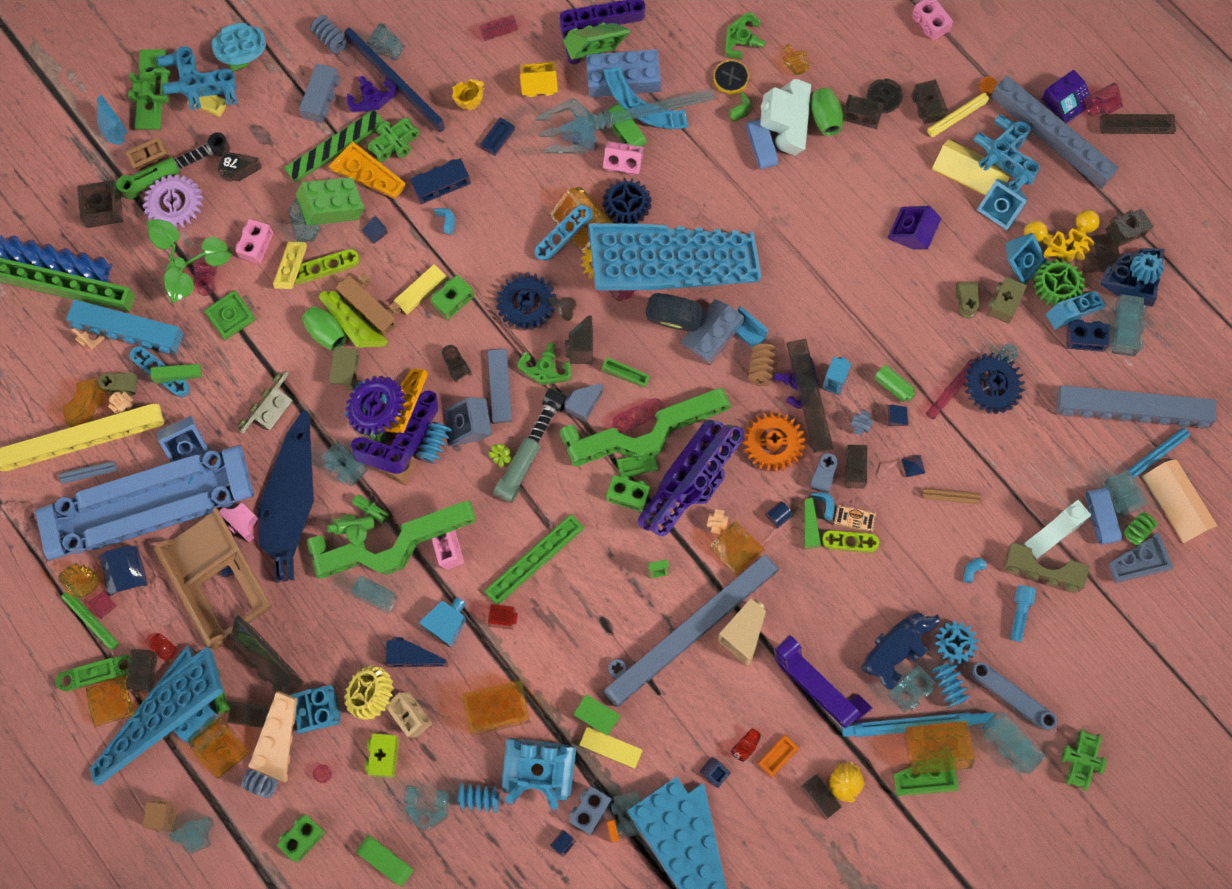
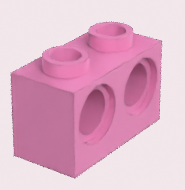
M923 0L914 7L913 18L915 22L922 26L924 33L932 41L951 30L953 20L937 0Z
M608 141L605 147L603 168L611 172L623 171L629 175L639 174L644 147ZM614 155L618 160H613L610 156ZM632 158L636 163H631L628 159Z
M251 219L248 220L247 225H244L242 229V237L235 246V252L240 259L261 264L273 235L270 225ZM260 231L258 235H253L255 232ZM248 248H253L251 251L246 252Z

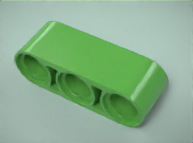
M619 103L603 112L605 120L623 144L641 147L647 144L644 134Z
M370 835L366 836L355 851L400 887H403L414 872L412 867Z

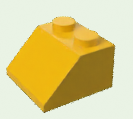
M556 61L520 64L522 95L534 97L537 94L544 93V95L549 96L558 92Z

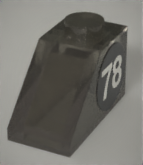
M223 151L217 171L223 180L239 182L260 170L262 164L258 157Z

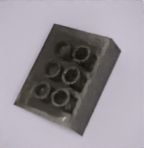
M239 615L235 617L230 640L234 643L232 645L233 649L239 655L243 653L247 657L245 659L246 663L252 669L256 667L260 671L258 675L265 683L269 680L273 685L271 689L275 694L280 691L290 695L304 681L252 625Z

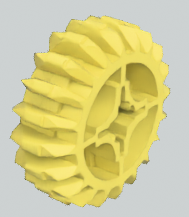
M371 665L369 667L364 666L362 670H357V675H352L353 679L348 682L349 687L345 689L347 694L344 698L346 699L345 705L348 707L347 710L354 717L363 720L374 719L375 716H380L381 711H386L385 706L390 704L389 698L393 696L391 691L394 687L392 686L393 680L390 678L391 675L384 671V669Z

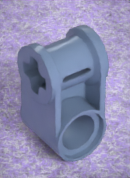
M827 453L821 457L810 487L829 492L837 466V458L833 454ZM826 461H829V462H830V463H829V465H830L829 467H826V466H825V465H826V463H825Z

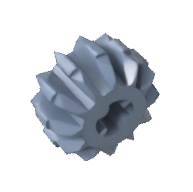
M250 769L244 775L241 786L255 795L271 798L276 791L278 781L269 775Z

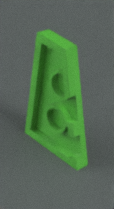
M952 750L945 752L941 756L928 759L927 762L918 766L914 765L894 774L896 796L958 791L959 787Z

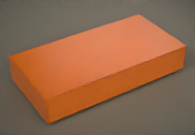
M784 734L757 765L772 778L800 748Z

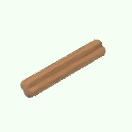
M924 488L922 493L924 499L969 504H979L981 501V494L974 492Z

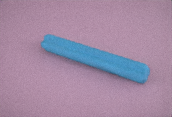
M1186 428L1179 430L1126 471L1127 475L1134 479L1190 436L1189 431Z

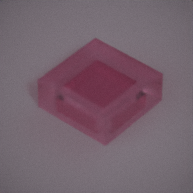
M104 590L88 602L101 619L117 607Z

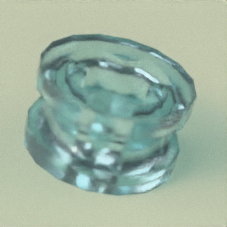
M1012 344L1004 345L999 352L1001 353V360L1008 356L1007 363L1014 361L1018 354L1017 348ZM1006 350L1008 352H1012V355L1010 357L1009 355H1004Z

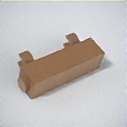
M362 273L357 281L350 276L340 280L336 287L338 294L383 337H386L398 326L394 316L402 311L400 305L394 301L387 310L363 289L371 283L365 273Z

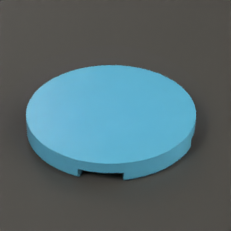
M246 23L226 26L212 40V50L215 57L219 61L231 65L245 64L255 60L263 53L266 47L263 31L259 27L248 26Z

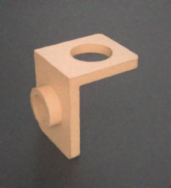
M75 328L72 329L77 336L75 340L83 347L87 345L91 350L106 336L100 333L96 340H90L88 330L81 335Z

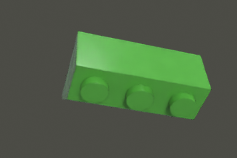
M601 23L595 27L587 26L580 30L572 29L567 33L568 35L563 42L573 60L590 54L614 51L631 32L629 29L615 23Z

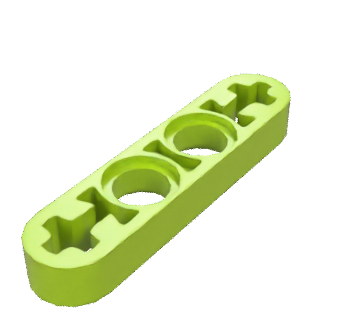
M348 249L302 263L298 271L300 277L296 278L294 284H302L354 268L360 262L359 255L355 250ZM351 255H352V257H353V261H352V262H350V261L348 260V259H349V256H351ZM336 260L338 265L335 268L328 267L330 261ZM317 265L320 267L318 273H311L310 270L313 266Z

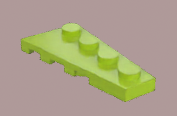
M322 291L320 293V300L357 348L386 346L388 340L336 291Z

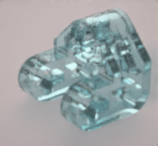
M407 785L404 795L405 810L421 830L429 831L448 817L451 799L449 791L437 790L434 804L436 811L433 813L429 810H418L421 790L418 786ZM423 816H429L430 822L425 826L420 825V819Z

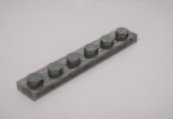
M805 338L787 342L786 345L813 453L832 450L834 448L807 340Z

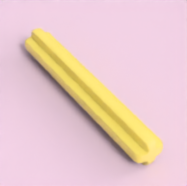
M986 93L975 97L928 127V134L931 137L936 136L986 104L989 97Z

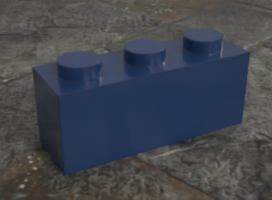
M461 158L457 160L452 159L445 165L433 167L430 171L416 174L410 179L421 205L471 184L470 177Z

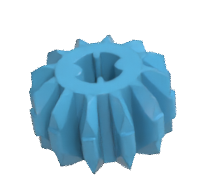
M1141 252L1133 258L1130 271H1132V277H1138L1137 282L1143 280L1145 284L1148 281L1153 284L1161 278L1165 265L1162 264V259H1157V254L1153 256L1150 252L1146 254Z

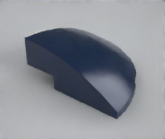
M1142 248L1139 252L1122 254L1116 259V262L1106 269L1101 286L1122 298L1153 307L1157 299L1158 284L1161 278L1153 284L1149 281L1145 284L1143 280L1137 282L1138 277H1132L1130 266L1133 258L1141 252L1144 254L1150 252L1153 256L1157 254V259H1162L1163 262L1165 249Z

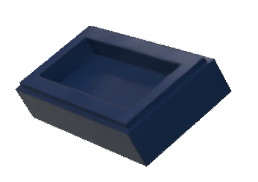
M500 117L480 143V148L496 156L514 132L515 126Z

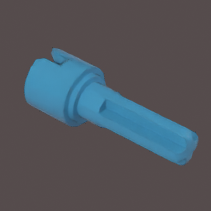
M1023 585L1017 586L1014 597L1017 608L1010 636L1012 641L1021 642L1023 639L1028 610L1035 602V588Z

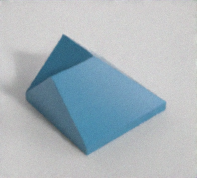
M996 179L977 208V211L1008 230L1023 211L1028 199L1021 189L1014 192V188H1009V182Z
M1032 233L1006 242L1007 260L1019 282L1026 285L1039 267L1047 262V259L1043 256L1044 253Z

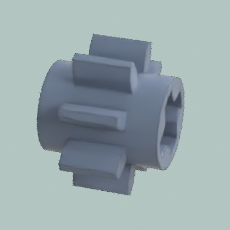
M863 410L861 415L855 413L850 425L855 428L854 433L862 436L863 431L869 432L874 421L869 418L870 413Z

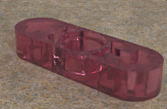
M658 398L650 399L616 415L612 420V426L617 428L619 433L627 432L656 418L655 414L658 411L650 410L652 409V404L659 406L658 411L664 409V404ZM645 407L647 408V411L650 410L649 416H647L646 410L644 409ZM640 411L644 417L641 420H635L633 413ZM628 415L630 416V421L632 422V424H630V422L627 421V420H628V418H627ZM618 420H621L622 422L627 421L624 423V427L622 428L620 425L616 426L618 424Z

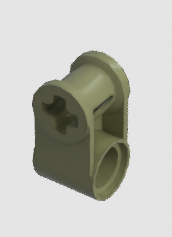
M957 282L956 296L960 315L970 319L975 316L976 310L979 307L977 282Z
M105 373L99 377L98 384L107 395H113L116 392L121 394L126 392L129 396L136 395L137 375L134 373Z

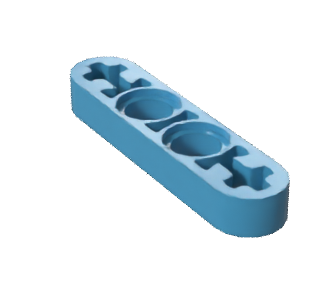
M584 205L576 207L536 246L535 256L540 260H550L591 220L592 210ZM582 210H583V211H586V212H585V215H586L585 218H584V217H580V216L582 215V214H581V211H582ZM569 222L574 224V229L571 232L566 230V225ZM559 234L561 241L555 245L553 237ZM542 249H547V250L545 251V252H546V256L541 255V254L543 253V252H542Z
M134 347L130 352L131 360L150 376L151 371L148 367L151 363H158V367L166 366L143 347ZM136 354H142L146 359L145 362L139 357L137 358ZM185 380L160 383L179 398L186 397L190 393V386ZM175 382L179 386H183L184 390H178L177 387L174 385Z

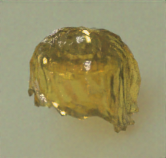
M78 563L70 565L58 575L59 583L63 585V589L69 595L77 598H85L91 595L99 585L97 573L93 572L89 566L85 567L84 564L82 566H79Z

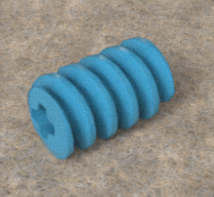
M432 422L433 424H428L427 426L429 430L425 431V436L428 438L422 439L425 445L419 446L422 452H417L416 456L425 462L436 465L434 460L441 459L437 453H443V450L439 447L446 446L442 439H449L445 432H451L452 429L441 423Z
M950 663L932 670L933 673H938L935 676V680H942L938 687H945L941 694L948 695V697L944 701L946 703L952 702L948 708L959 705L971 697L970 694H963L967 687H960L964 680H957L961 673L953 671L957 664L950 665Z
M461 783L457 804L459 805L460 803L461 809H465L468 804L469 810H473L476 805L477 811H481L484 806L486 812H489L492 807L493 812L497 813L500 806L501 790L497 793L496 787L493 786L491 792H489L488 786L485 785L483 791H481L478 784L475 790L472 789V784H469L467 789H465L464 784Z

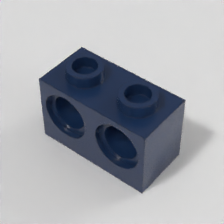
M1074 320L1067 327L1066 349L1105 352L1109 346V324H1103L1101 321L1089 323L1084 322V320ZM1075 331L1080 332L1082 337L1077 336ZM1094 333H1098L1101 338L1095 337Z

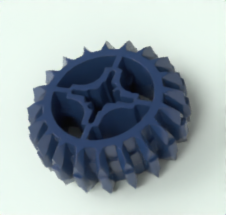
M624 177L623 182L617 179L616 185L611 183L610 189L606 188L602 206L605 208L604 213L608 214L609 220L614 218L615 224L619 221L620 224H631V222L638 224V219L643 221L644 216L649 215L648 210L651 209L650 203L652 198L650 197V191L646 190L645 184L640 186V181L638 180L634 183L633 178L630 179V182H627Z

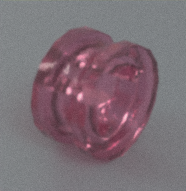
M318 765L313 770V777L318 783L324 784L331 779L332 771L327 765ZM320 769L322 771H328V773H326L327 777L325 779H323L322 777L318 779L317 775H319V773L317 772Z

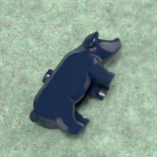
M918 612L913 613L894 625L885 635L881 633L874 641L876 645L865 657L861 670L870 676L878 677L885 688L893 690L902 677L895 670V665L902 662L906 656L916 662L929 650L923 645L920 636L931 631L940 623L938 614L927 616Z

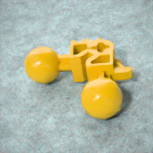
M1083 210L1076 217V230L1072 228L1066 240L1064 234L1057 231L1055 236L1048 233L1046 225L1037 220L1031 221L1025 226L1024 236L1032 233L1038 243L1043 242L1048 245L1043 254L1045 258L1057 256L1061 260L1064 259L1065 262H1070L1074 258L1084 260V254H1088L1090 251L1089 247L1094 245L1093 240L1086 236V233L1095 231L1100 224V220L1095 211Z

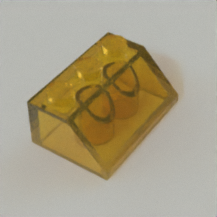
M582 187L569 188L549 215L559 225L579 205L587 206L592 210L591 220L571 239L581 253L584 254L583 250H589L588 245L590 244L588 225L613 223ZM582 210V211H581V214H582V215H581L580 217H584V218H585V216H586V215H585V212H586V211H583V210ZM569 222L566 225V230L571 232L574 229L573 222Z

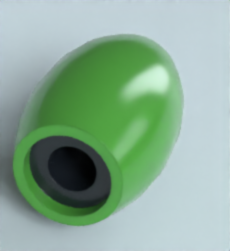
M830 88L816 90L812 94L811 102L814 121L823 135L832 136L838 134L843 127V112L840 102Z
M313 306L302 316V322L307 332L321 346L334 351L335 347H342L347 340L345 331L326 310Z

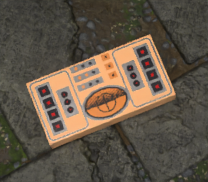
M838 505L834 525L872 533L876 513Z

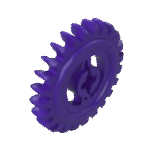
M373 376L371 380L367 378L364 384L362 382L359 383V388H354V393H350L351 399L346 402L349 406L345 408L348 412L346 418L349 419V424L353 426V429L361 434L366 433L370 436L372 431L377 436L378 429L385 433L384 426L392 429L390 422L398 424L394 418L395 416L402 418L398 410H405L400 405L406 403L402 398L405 394L401 391L402 387L390 377L379 376L377 378ZM382 393L386 396V403L381 399ZM364 401H365V408L368 410L367 416H365L364 413H363V403H364Z

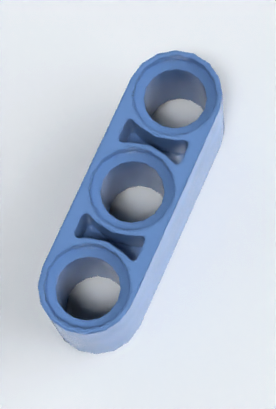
M761 119L746 122V128L758 167L762 170L778 166V158L769 129L760 125Z
M1108 488L1086 491V502L1098 543L1104 545L1120 542L1122 538Z

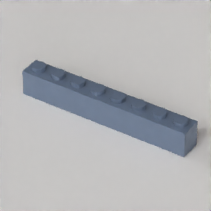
M1006 76L995 86L991 96L994 101L1017 120L1027 123L1035 135L1100 189L1115 176L1119 169L1118 166L1009 76Z
M1061 385L1057 390L1056 413H1061L1063 416L1081 415L1082 418H1092L1094 416L1100 417L1103 420L1115 418L1123 422L1137 420L1144 424L1159 422L1160 425L1178 424L1180 427L1192 425L1200 429H1207L1216 422V399Z

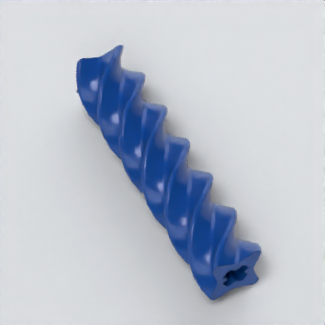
M2 235L0 236V258L103 282L109 281V273L113 263L108 264L105 258L101 256L91 260L85 252L73 255L68 248L56 251L51 244L39 247L31 239L22 243L15 235L6 239Z

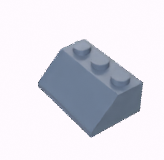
M714 299L703 313L700 327L696 331H689L680 343L711 365L745 322L744 316L731 306Z

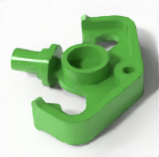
M753 13L744 14L727 28L725 53L728 58L742 59V51H733L731 49L735 44L765 47L766 41L758 39L757 34H754L752 37L751 31L745 28V24L748 21H751L753 26H761V20Z
M548 343L546 351L542 352L541 356L543 358L538 360L535 367L525 366V363L530 361L528 352H525L518 361L519 370L540 385L567 382L572 376L570 361L564 363L563 369L565 373L563 375L554 371L555 363L553 360L556 357L553 353L554 343Z

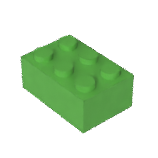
M353 177L302 182L296 192V197L307 226L355 221L359 219L365 209Z

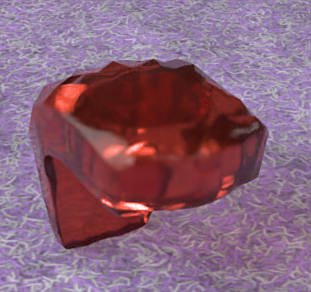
M152 633L146 639L147 645L164 661L171 659L175 655L177 648L164 635Z
M751 728L735 744L731 750V754L735 759L744 762L755 752L761 738L760 732Z

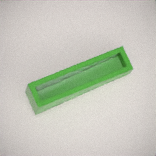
M606 357L601 369L603 373L645 388L650 375Z
M200 364L151 367V379L155 384L202 378V366Z
M813 498L805 499L804 550L820 548L821 543Z

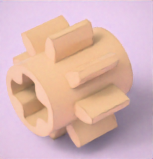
M116 392L109 398L111 404L108 407L115 414L126 412L132 409L133 405L130 402L133 399L126 392L122 394Z
M715 509V513H709L707 527L711 528V533L720 534L721 530L726 531L729 516H724V510Z

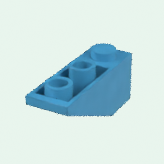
M1097 291L1078 296V298L1074 297L1059 302L1045 315L1053 328L1057 330L1068 326L1071 321L1080 320L1104 308L1106 305Z

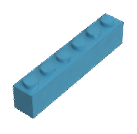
M73 300L66 318L71 328H75L78 331H82V329L88 330L89 333L97 336L100 333L105 334L109 339H122L125 343L134 345V343L141 344L142 347L150 350L156 348L164 354H169L170 352L176 354L184 335L177 326L78 300Z

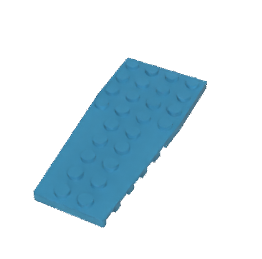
M655 224L588 225L595 290H661L759 282L761 279L755 237L752 231L749 234H739L738 230L725 233L721 232V229H714L713 232L703 231V228L685 230L683 226L670 229L667 228V225Z

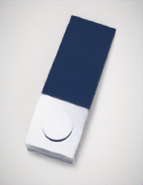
M393 637L392 640H387L386 665L388 667H448L446 659L404 640L403 637Z

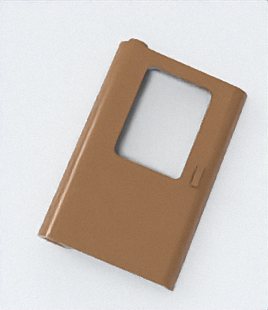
M217 507L213 509L212 513L174 540L162 541L154 547L158 559L206 647L213 650L220 648L225 640L272 607ZM230 566L248 597L253 610L225 630L207 600L201 585L225 567Z

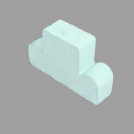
M799 79L790 81L781 89L774 87L763 95V102L761 104L760 125L779 133L775 140L776 146L779 150L794 156L804 151L806 147L811 84Z

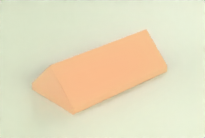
M1177 459L1164 462L1142 476L1183 544L1217 527L1216 522Z

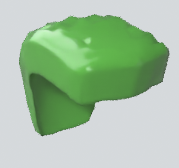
M742 91L741 100L743 103L732 108L730 111V118L733 122L746 117L751 111V101Z

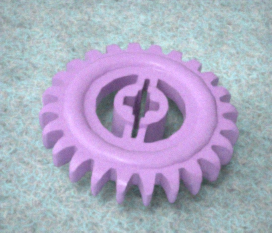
M170 174L168 179L163 176L161 181L155 180L156 185L149 186L151 190L145 192L148 196L143 198L146 202L143 204V208L146 209L144 213L148 216V220L161 219L172 223L176 228L180 224L185 229L184 222L191 225L190 218L197 220L194 213L201 214L197 207H203V204L200 202L204 200L201 196L202 191L198 189L197 183H194L192 179L187 180L186 176L180 178L179 174H176L173 178ZM176 190L185 195V204H183ZM165 193L167 194L164 196L163 202L170 213L163 211L160 207V200Z

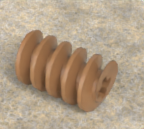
M757 344L752 347L748 381L759 386L771 385V382L766 379L772 378V375L767 372L773 371V368L768 365L774 364V361L769 358L775 357V354L770 352L776 350L775 346Z

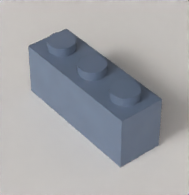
M316 63L299 108L302 119L323 124L324 118H327L329 114L330 102L334 100V91L340 84L341 78L337 68Z

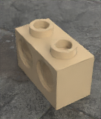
M410 692L398 693L389 701L390 704L385 706L407 737H419L433 724Z

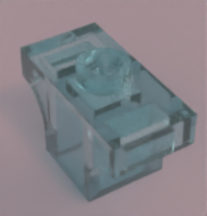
M379 23L377 28L374 29L367 42L377 54L385 55L392 60H398L405 47L388 27L382 23Z
M205 817L198 821L190 820L183 824V828L169 834L171 842L183 843L186 852L193 854L211 845L208 834L215 825L212 818Z

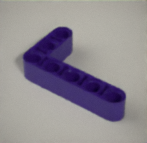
M622 0L565 10L560 14L562 38L564 40L568 35L567 33L572 29L580 30L587 26L595 27L601 23L621 25L642 21L645 18V2L643 0ZM564 44L567 61L570 64L580 63L582 58L572 60Z
M428 390L419 396L404 433H398L391 446L363 437L355 438L351 442L354 459L360 463L393 474L403 472L425 435L428 424H431L438 412L439 407L436 393Z
M788 635L774 649L777 664L842 727L846 729L860 715L858 709L802 656L801 645L791 635Z

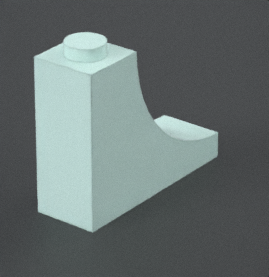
M1077 500L1046 527L1025 542L1023 546L1032 548L1033 556L1037 560L1078 529L1091 514Z

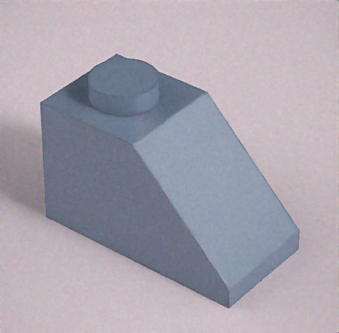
M596 384L574 390L572 395H568L564 401L565 412L586 422L604 392L603 385Z

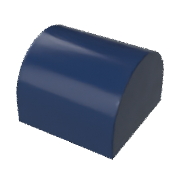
M779 501L765 513L767 518L778 529L793 516L791 510L782 501Z
M562 830L550 846L563 857L576 843V840L565 830Z

